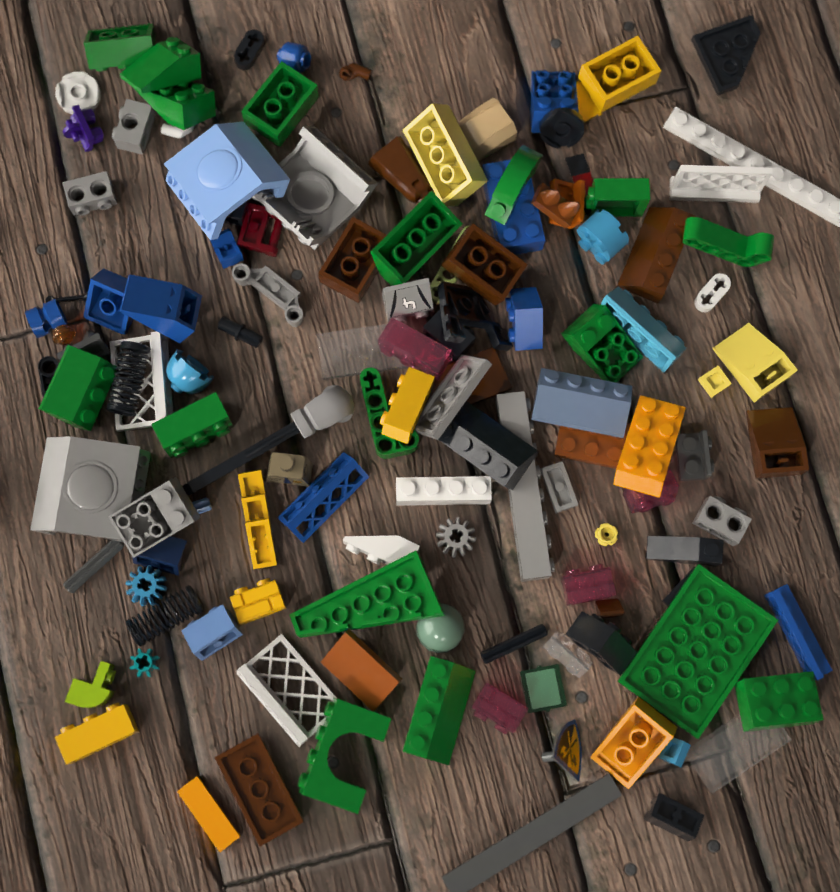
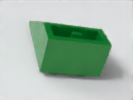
M190 81L143 94L138 92L168 124L182 130H186L216 116L214 90L205 87L203 84H196Z
M592 304L561 333L573 351L605 381L617 383L643 358L606 305Z

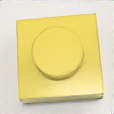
M716 366L698 379L711 398L732 384L719 366Z

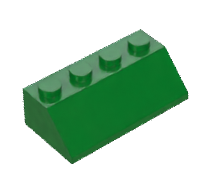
M432 190L370 251L379 274L390 286L406 283L463 224Z
M430 656L402 752L449 765L475 676V670Z

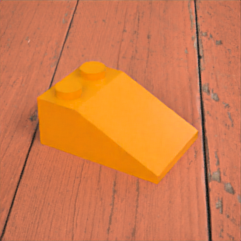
M638 696L590 758L629 789L671 741L677 727Z

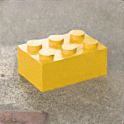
M636 36L582 64L578 79L600 113L656 84L661 69L639 36Z

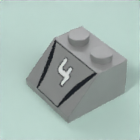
M429 278L383 288L382 299L388 322L393 321L394 324L407 321V317L415 316L416 319L425 318L433 310Z

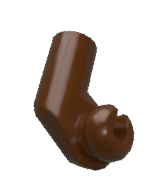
M357 63L348 64L339 71V76L344 81L356 77L369 81L372 75V70Z

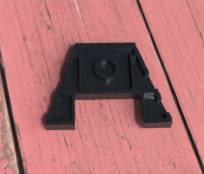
M445 281L438 286L445 341L454 343L464 341L466 336L461 325L485 329L493 349L508 351L513 347L512 342H509V339L505 340L500 333L503 330L500 324L493 322L489 317L488 313L491 311L476 291L469 286Z

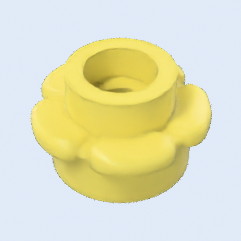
M603 523L600 525V528L596 529L595 537L600 545L607 546L616 543L618 531L615 526Z

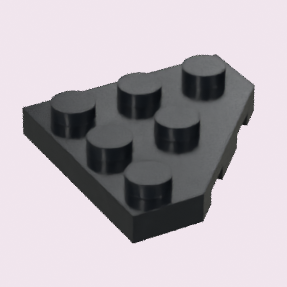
M753 15L692 36L691 41L717 96L737 89L761 34Z

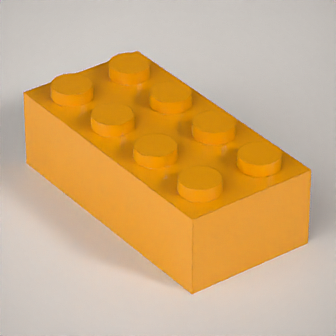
M640 395L616 468L613 485L660 498L686 407Z

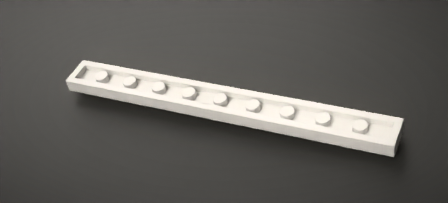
M674 108L663 127L664 129L730 166L772 168L773 174L765 186L840 227L839 198L681 109Z

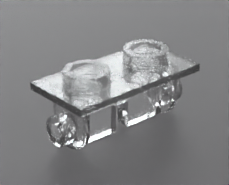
M556 631L543 647L550 656L558 659L568 672L580 678L593 664L590 660L591 657L579 647L572 652L570 648L574 643L563 632L559 633Z

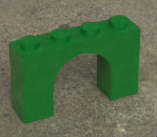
M333 697L332 702L328 701L324 710V715L326 716L324 725H319L315 735V739L318 740L315 749L311 748L306 761V763H309L306 773L303 772L298 782L299 792L310 798L358 814L366 789L340 780L332 774L327 760L329 748L339 736L346 733H359L384 742L392 718Z

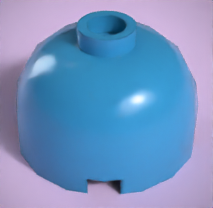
M177 349L171 356L166 368L167 377L172 382L170 387L180 394L183 391L188 394H197L203 391L214 379V376L208 377L207 373L209 370L191 355L185 358L181 355L184 351Z

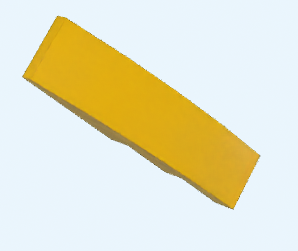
M262 469L238 473L253 569L276 566L275 547Z

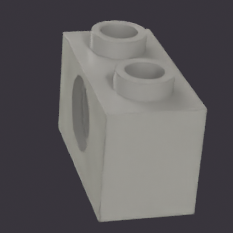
M126 99L124 106H121L118 126H115L112 132V139L118 149L144 154L156 116L154 109L149 104ZM132 124H137L135 128H128Z

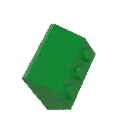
M153 23L88 30L84 40L89 70L95 69L96 71H106L109 67L116 66L118 69H126L156 45Z
M67 345L38 409L75 428L91 431L115 377L114 373L117 372L115 369L117 366L99 356Z

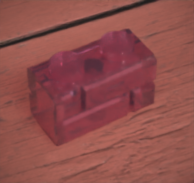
M603 564L590 566L589 571L581 573L580 569L566 571V576L561 578L567 606L610 598L616 595L610 567L603 568Z
M486 682L472 704L471 709L475 710L473 713L475 717L484 722L488 718L496 723L494 726L496 730L507 735L508 731L514 734L528 707Z

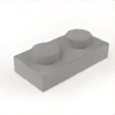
M563 461L540 469L555 514L579 505Z

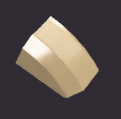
M494 97L458 122L478 162L512 143L517 137L514 122L508 116L499 100Z

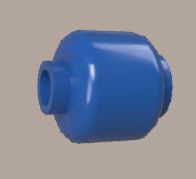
M286 42L278 50L277 60L279 63L282 61L297 72L302 73L310 66L311 53L303 44Z

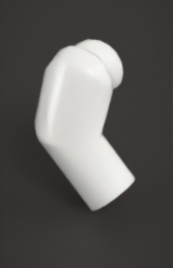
M164 123L161 128V134L180 139L191 133L194 126L182 130Z

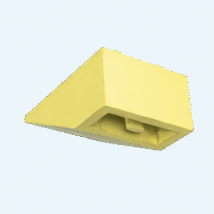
M750 323L712 348L754 403L798 371L786 354Z

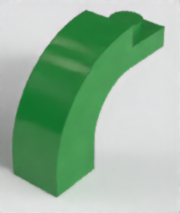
M522 145L517 150L501 176L484 215L503 225L507 223L524 187L530 178L534 176L543 157L542 154L525 145Z

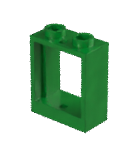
M594 178L592 186L588 187V195L585 196V209H589V217L597 210H600V212L605 210L614 217H642L650 201L649 178Z

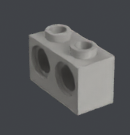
M107 171L62 182L68 207L73 215L82 216L93 210H106L113 205H117L112 180ZM106 190L103 195H97L99 191ZM78 196H84L82 200L75 201Z
M709 496L704 500L692 524L724 540V542L731 546H735L740 543L752 519L746 516L747 513L737 507L733 509L726 505L724 499L718 496ZM708 508H713L717 512L716 519L708 515ZM730 519L737 522V531L729 527Z

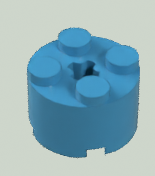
M597 210L577 229L581 239L578 241L580 247L586 252L589 250L602 265L610 261L629 243V237L626 231L624 233L620 231V222L605 210L601 212Z

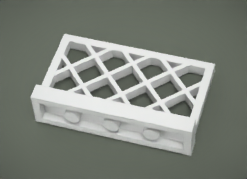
M681 165L676 175L670 178V200L759 203L761 200L760 192L772 176L773 170L768 167Z
M157 331L151 332V335L110 341L111 363L117 366L116 363L118 362L117 347H120L123 341L140 344L150 342L151 349L150 353L146 354L149 358L144 360H147L152 366V372L147 378L143 379L144 383L140 385L142 389L137 390L142 393L149 384L153 387L154 394L148 401L140 394H134L139 396L146 404L138 414L136 413L135 418L130 424L122 425L123 415L115 413V426L118 432L152 427V423L173 413L171 381L166 373L169 362L168 338ZM123 363L119 364V365H121V366H124V365H125V366H127V367H130V366H128V365H126V364H123ZM114 384V385H116V386H118V387L131 388V387H127V386H124V385H121V386H120V384ZM113 389V390H115V391H117V392H123L122 390H119V389ZM114 399V402L123 403L120 400ZM149 407L155 410L156 420L146 421L142 418Z
M282 634L250 661L237 669V675L298 747L317 732L319 725H324L326 716L324 713H320V699L332 701L333 697H336ZM280 642L287 648V658L272 657L273 648ZM270 651V657H264ZM290 653L293 655V657H294L295 659H290V658H289V657H290ZM258 660L269 661L268 674L257 673L252 665ZM272 661L286 662L285 675L271 674ZM289 662L299 663L303 667L302 676H288ZM305 671L310 675V677H305ZM262 677L268 678L267 683L262 679ZM270 678L285 679L284 692H273L270 688ZM288 679L302 680L301 694L287 693ZM305 681L316 682L318 685V695L304 694ZM321 689L327 696L321 695ZM278 696H283V702L279 699ZM286 696L300 697L299 711L289 710L285 706ZM303 698H316L317 711H302ZM293 714L299 715V721ZM302 715L316 716L315 727L309 732L301 725ZM319 716H325V718L319 722Z

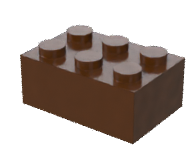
M352 217L318 273L320 283L360 303L378 273L370 251L386 234Z
M474 223L464 230L441 264L442 267L494 306L505 300L528 265Z

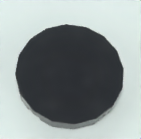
M557 108L544 115L540 123V133L542 140L548 146L554 148L567 146L568 148L581 140L584 135L585 125L582 116L577 111L570 108Z

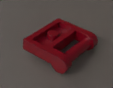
M249 203L238 238V247L277 257L279 250L277 245L283 227L282 221L268 213L264 206ZM269 218H274L275 223L269 244H263Z

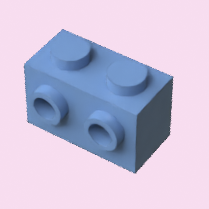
M223 604L210 609L208 614L200 619L193 620L186 628L181 630L192 653L201 661L243 635L232 613Z

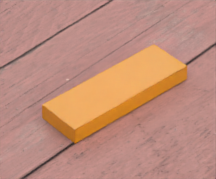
M196 776L177 791L219 852L241 837L199 776Z

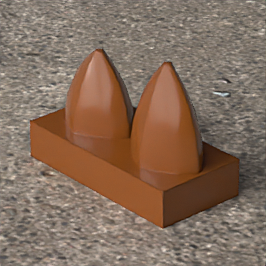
M544 183L537 187L531 201L533 206L565 229L571 226L574 216L580 209L579 202L567 201L560 195L558 190L551 189Z

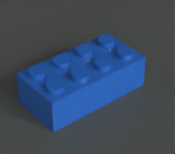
M511 159L482 164V170L488 180L483 185L487 206H489L492 194ZM531 178L520 194L505 225L490 218L495 240L515 255L543 250L545 244L539 210L531 204L535 194Z

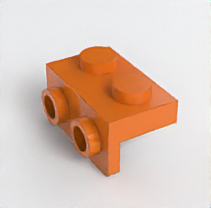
M556 178L551 180V189L558 190L560 195L567 201L579 202L580 209L574 216L571 226L567 228L572 229L583 223L585 217V181L579 180L575 183H570ZM549 217V224L561 226Z

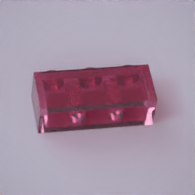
M394 318L390 319L378 339V345L383 354L388 357L395 356L401 359L400 362L406 367H415L426 374L435 376L437 380L440 379L453 358L451 349Z

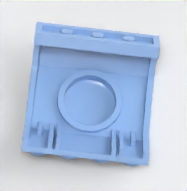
M244 122L215 124L164 163L169 170L166 182L210 240L218 239L226 217L261 190L269 189L276 198L284 197L290 182V178Z

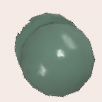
M440 603L446 616L418 620L416 632L420 643L428 651L447 653L454 649L462 640L465 625L463 617L456 608Z

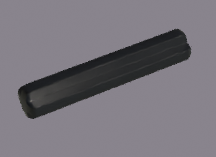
M540 624L482 651L480 656L485 664L490 663L547 636L548 632L546 627Z

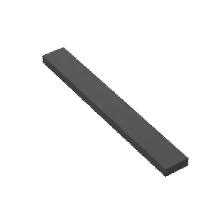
M607 773L441 876L449 892H468L619 798L622 794L610 774Z

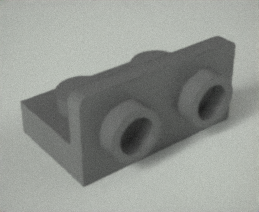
M701 430L699 433L679 434L675 445L679 481L707 480L714 472V461L710 459L709 450L712 448V440L707 435V430Z

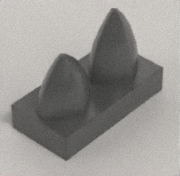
M89 330L86 331L82 341L76 344H67L101 358L110 354V350L100 334ZM67 345L65 346L63 351L57 353L59 361L61 360Z

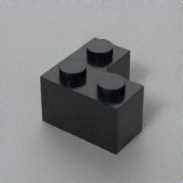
M582 611L566 632V635L578 647L592 654L603 666L621 676L637 654L636 650L631 646L632 641L623 634H619L621 630L613 623L609 622L607 625L598 615L593 613L590 616Z

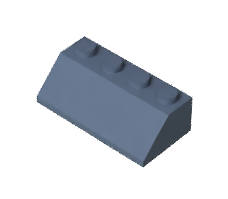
M541 368L535 391L531 420L624 438L633 386Z

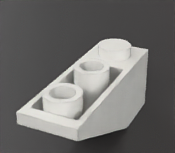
M398 535L345 536L343 539V543L347 545L345 549L357 555L359 552L368 555L367 559L377 565H380L381 562L388 565L415 550L418 552L420 548L419 545Z

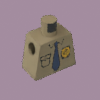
M272 452L269 458L266 481L309 487L311 485L313 463L306 456Z

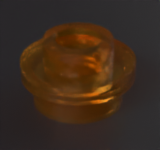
M69 325L58 326L52 331L53 342L60 345L69 344L76 335L74 329L70 328Z

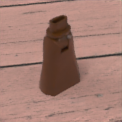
M397 136L380 149L368 162V165L414 204H418L431 190L434 193L425 173L401 136Z

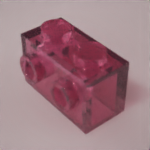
M669 467L660 498L624 488L623 496L632 514L636 512L643 513L653 507L667 506L676 500L679 485Z

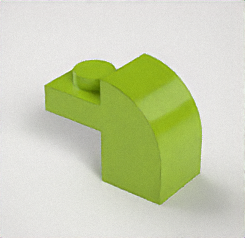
M101 661L93 683L73 678L65 702L83 708H97L106 704L115 693V691L107 689V685H111L114 680L116 671L113 669L115 665Z

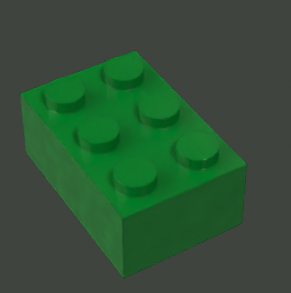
M281 61L241 111L244 123L280 147L319 98L318 85Z
M216 392L151 424L163 449L170 458L183 457L188 453L189 449L195 446L197 448L203 447L210 442L209 439L215 436H225L234 427Z
M813 671L745 678L735 684L743 732L810 725L824 720Z

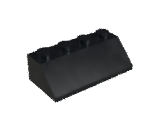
M468 401L463 404L438 439L510 490L515 488L539 453L537 449Z

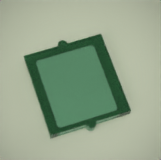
M559 664L545 667L538 665L535 669L520 671L528 713L544 710L549 712L550 709L567 706Z

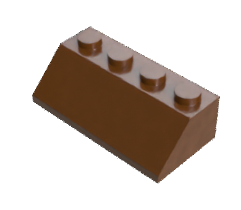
M649 207L617 287L619 286L623 290L625 289L630 293L659 304L684 246L685 220L689 217H695V215L675 207Z

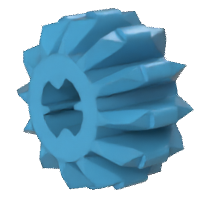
M148 565L146 571H144L140 566L137 569L138 575L133 572L129 574L134 580L126 581V585L132 587L126 593L127 595H134L131 601L136 603L140 600V605L143 607L146 606L147 601H149L150 605H155L154 597L162 600L163 596L159 592L167 591L166 586L160 585L166 582L167 579L166 577H159L161 575L159 569L153 572V567ZM145 581L152 584L148 586L150 588L148 591L142 589V586H145L143 584Z

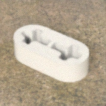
M721 273L714 275L696 296L694 301L695 307L701 312L712 310L731 286L730 278ZM722 281L724 283L722 287L715 291L714 287L716 284ZM708 294L711 295L712 297L709 300V302L703 305L701 303L702 300L705 299L708 296Z

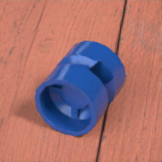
M56 298L43 303V308L36 306L25 311L28 323L37 338L50 334L51 329L57 331L68 326L66 317Z

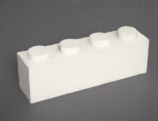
M490 476L396 478V506L490 504L492 500Z

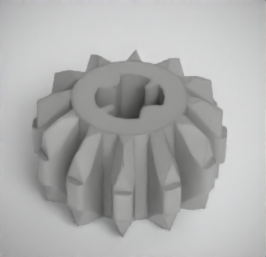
M456 517L455 524L448 518L446 520L448 527L444 524L439 525L440 530L444 533H436V538L443 539L437 543V546L442 547L446 545L443 550L445 555L449 550H453L452 558L456 557L458 550L463 557L466 555L464 548L469 551L473 549L472 545L468 542H476V537L468 535L474 533L475 529H466L469 524L467 520L463 525H460V517ZM453 532H457V535L461 534L458 543L450 539Z

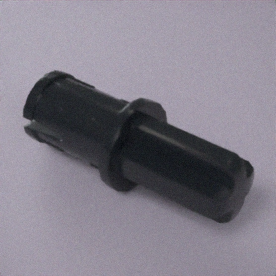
M223 316L218 323L217 329L230 334L236 341L241 340L255 348L259 347L262 343L263 337L246 328L245 324L240 325L226 316Z

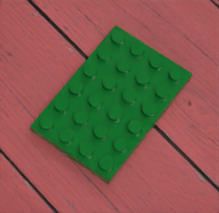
M697 564L617 682L637 697L639 696L694 738L699 739L778 622V619L700 564Z

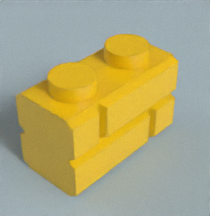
M270 578L258 581L257 587L249 590L247 586L234 591L235 595L230 596L240 625L286 609L277 581H271Z

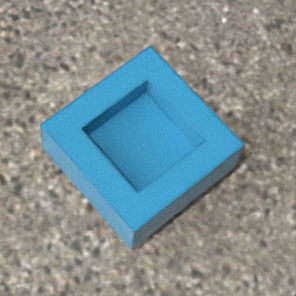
M673 737L661 751L659 758L682 767L691 745Z

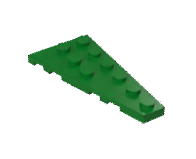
M415 550L293 612L289 616L296 635L304 638L343 632L348 629L356 630L446 615L420 554Z

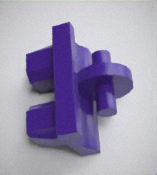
M79 105L72 106L74 113L70 116L69 120L65 121L64 137L73 138L74 142L80 140L85 152L92 151L93 144L103 141L104 134L101 127L89 128L88 125L94 124L96 120L92 109L81 110Z

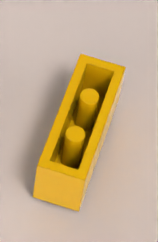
M411 367L408 368L405 375H400L397 387H399L398 392L392 393L388 403L391 407L388 412H383L380 424L383 425L382 435L406 444L409 443L432 391L435 376Z
M118 702L106 708L107 712L100 716L94 713L83 719L84 723L75 727L74 724L62 728L60 730L61 734L55 736L65 763L73 764L139 732L129 706L125 704L120 705Z

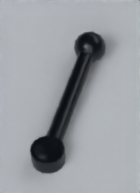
M88 292L85 295L56 298L58 302L87 300ZM53 296L46 297L45 301L48 302L55 298Z

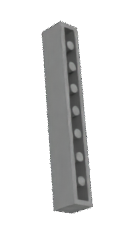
M525 391L497 394L495 403L498 423L537 449L536 443H532L531 434H534L533 421L528 418L531 405L530 399L525 398ZM535 459L513 490L508 489L521 582L548 579L552 576L551 572H555L554 560L549 558L548 549L551 548L550 535L545 533L544 526L548 525L546 511H542L541 502H544L543 488L538 486L541 472L539 465L535 466Z

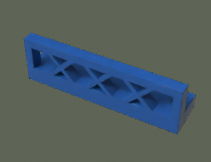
M343 452L277 518L304 543L369 476L354 458ZM356 469L360 476L354 482H348L349 474ZM342 487L341 495L338 498L331 499L332 491L335 488ZM319 504H325V511L321 515H315V508ZM303 521H309L308 528L301 534L296 528Z
M788 584L765 594L764 596L776 619H778V623L803 671H813L815 681L833 671Z

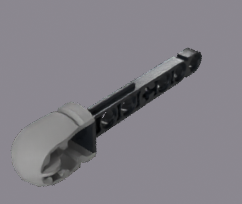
M338 385L326 387L322 394L307 403L304 409H298L290 414L294 422L182 485L184 491L190 496L298 433H301L303 438L306 439L315 434L316 430H323L338 422H347L354 413V403L351 395L346 389Z

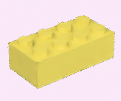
M432 103L403 129L435 195L446 206H458L488 182L449 105Z

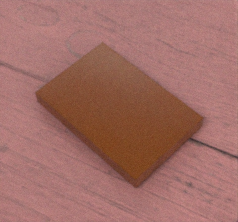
M350 629L342 635L321 661L333 675L373 712L402 680L389 665Z

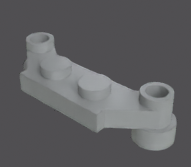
M243 263L233 267V279L240 286L252 285L285 311V319L292 327H298L302 324L304 315L299 306L298 298L301 296V293L266 265L263 269H249Z

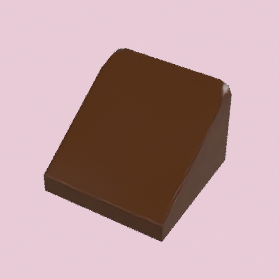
M616 598L595 601L596 614L602 619L620 617L624 614V609Z

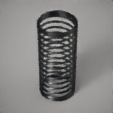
M123 341L120 347L121 352H119L120 357L117 358L119 362L116 363L118 367L115 368L117 372L114 373L116 377L113 378L115 382L112 383L111 398L108 399L110 403L107 404L106 409L120 415L136 416L137 412L133 409H138L137 406L114 402L111 399L131 404H139L138 401L116 397L112 394L140 399L139 396L134 394H141V392L135 389H142V386L137 384L144 383L139 380L145 378L140 374L146 373L141 369L147 368L143 364L148 363L144 359H148L149 356L145 354H149L151 349L144 344ZM121 353H126L131 356H123ZM121 358H124V359H127V360H130V361H133V362L122 361V360H120V359H121ZM123 363L131 367L121 366L119 364ZM121 368V369H124V370H127V371H130V372H124V371H120V370H118V369ZM117 374H123V375H126V376H129V377H121V376H118ZM116 379H122L128 382H119ZM114 384H121V385H124V386H127V387H131V388L118 387V386H116V385H114ZM113 389H119L129 393L117 392Z
M190 585L186 586L185 589L195 609L182 589L181 593L191 613L183 603L179 593L176 592L186 616L173 595H171V598L178 608L181 618L175 611L169 598L166 597L177 622L163 600H161V603L168 613L172 624L166 618L160 604L156 603L165 619L167 627L162 622L156 608L152 605V610L158 618L163 631L158 626L149 608H147V612L155 624L158 633L152 627L146 613L142 611V614L151 628L153 636L148 631L140 614L137 613V617L145 629L148 638L144 635L134 616H132L133 621L129 618L126 620V626L138 646H144L146 641H151V638L160 637L161 633L165 634V629L170 631V627L175 628V624L179 626L180 622L184 623V618L189 620V616L194 618V613L199 615V613L204 612L198 596Z

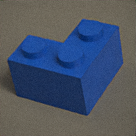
M537 288L511 289L509 297L505 298L509 322H512V328L508 329L509 342H513L515 351L543 349V306Z

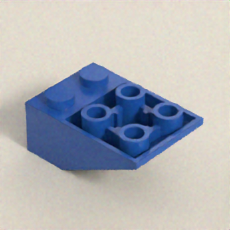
M531 71V133H540L541 120L545 114L553 109L570 108L579 113L575 72Z
M130 274L119 312L181 343L195 331L202 295L182 284Z

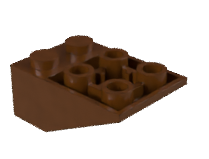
M792 407L746 411L755 479L797 476L809 470L806 446Z

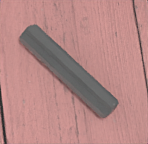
M115 540L108 542L64 582L63 585L66 590L74 593L123 549V543Z

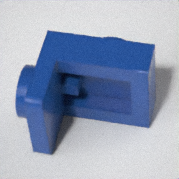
M229 228L221 231L218 239L210 240L223 269L244 260Z

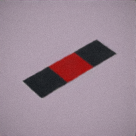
M584 153L565 158L573 183L579 180L585 181L586 195H588V187L592 186L593 179ZM584 198V211H585V216H587V215H589V209H585V198Z

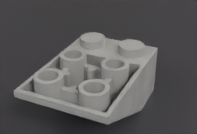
M177 477L165 482L108 516L133 558L201 518Z

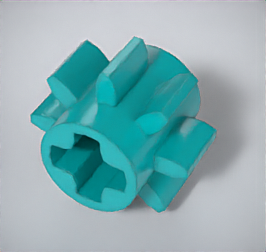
M139 648V654L136 657L130 656L134 660V665L130 667V670L137 669V677L141 678L145 672L151 678V671L154 669L160 670V667L156 666V661L160 659V656L153 657V649L149 648L147 653H144ZM141 659H147L150 662L149 667H143L140 663Z

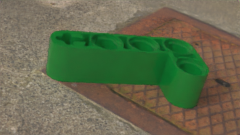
M689 217L685 220L683 243L739 266L753 267L772 260L775 237L769 233H756L747 237L703 218Z
M372 367L364 369L360 374V385L377 455L383 459H390L414 453L419 446L417 432L413 431L411 436L415 443L412 446H405L401 441L382 435V429L374 426L376 421L381 420L383 412H388L389 410L379 371ZM368 377H372V380H374V390L370 391V385L367 381ZM373 398H378L382 403L377 407H373L369 404V401ZM383 442H389L392 448L389 451H382L379 446Z

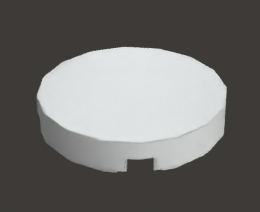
M85 72L66 74L60 84H57L55 96L60 107L67 113L73 114L72 106L79 105L81 110H94L101 100V90L97 80Z

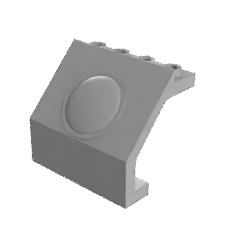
M313 125L302 127L298 133L302 136L295 149L278 164L290 178L284 197L276 198L269 189H264L252 198L260 201L268 213L280 219L282 225L286 229L293 231L301 243L316 250L361 209L378 182Z
M72 436L47 437L30 530L48 535H55L56 532L123 542L108 516L144 496L151 452L140 449V446Z

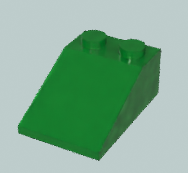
M169 37L166 41L158 42L122 71L120 78L141 94L202 79L200 53L179 38Z

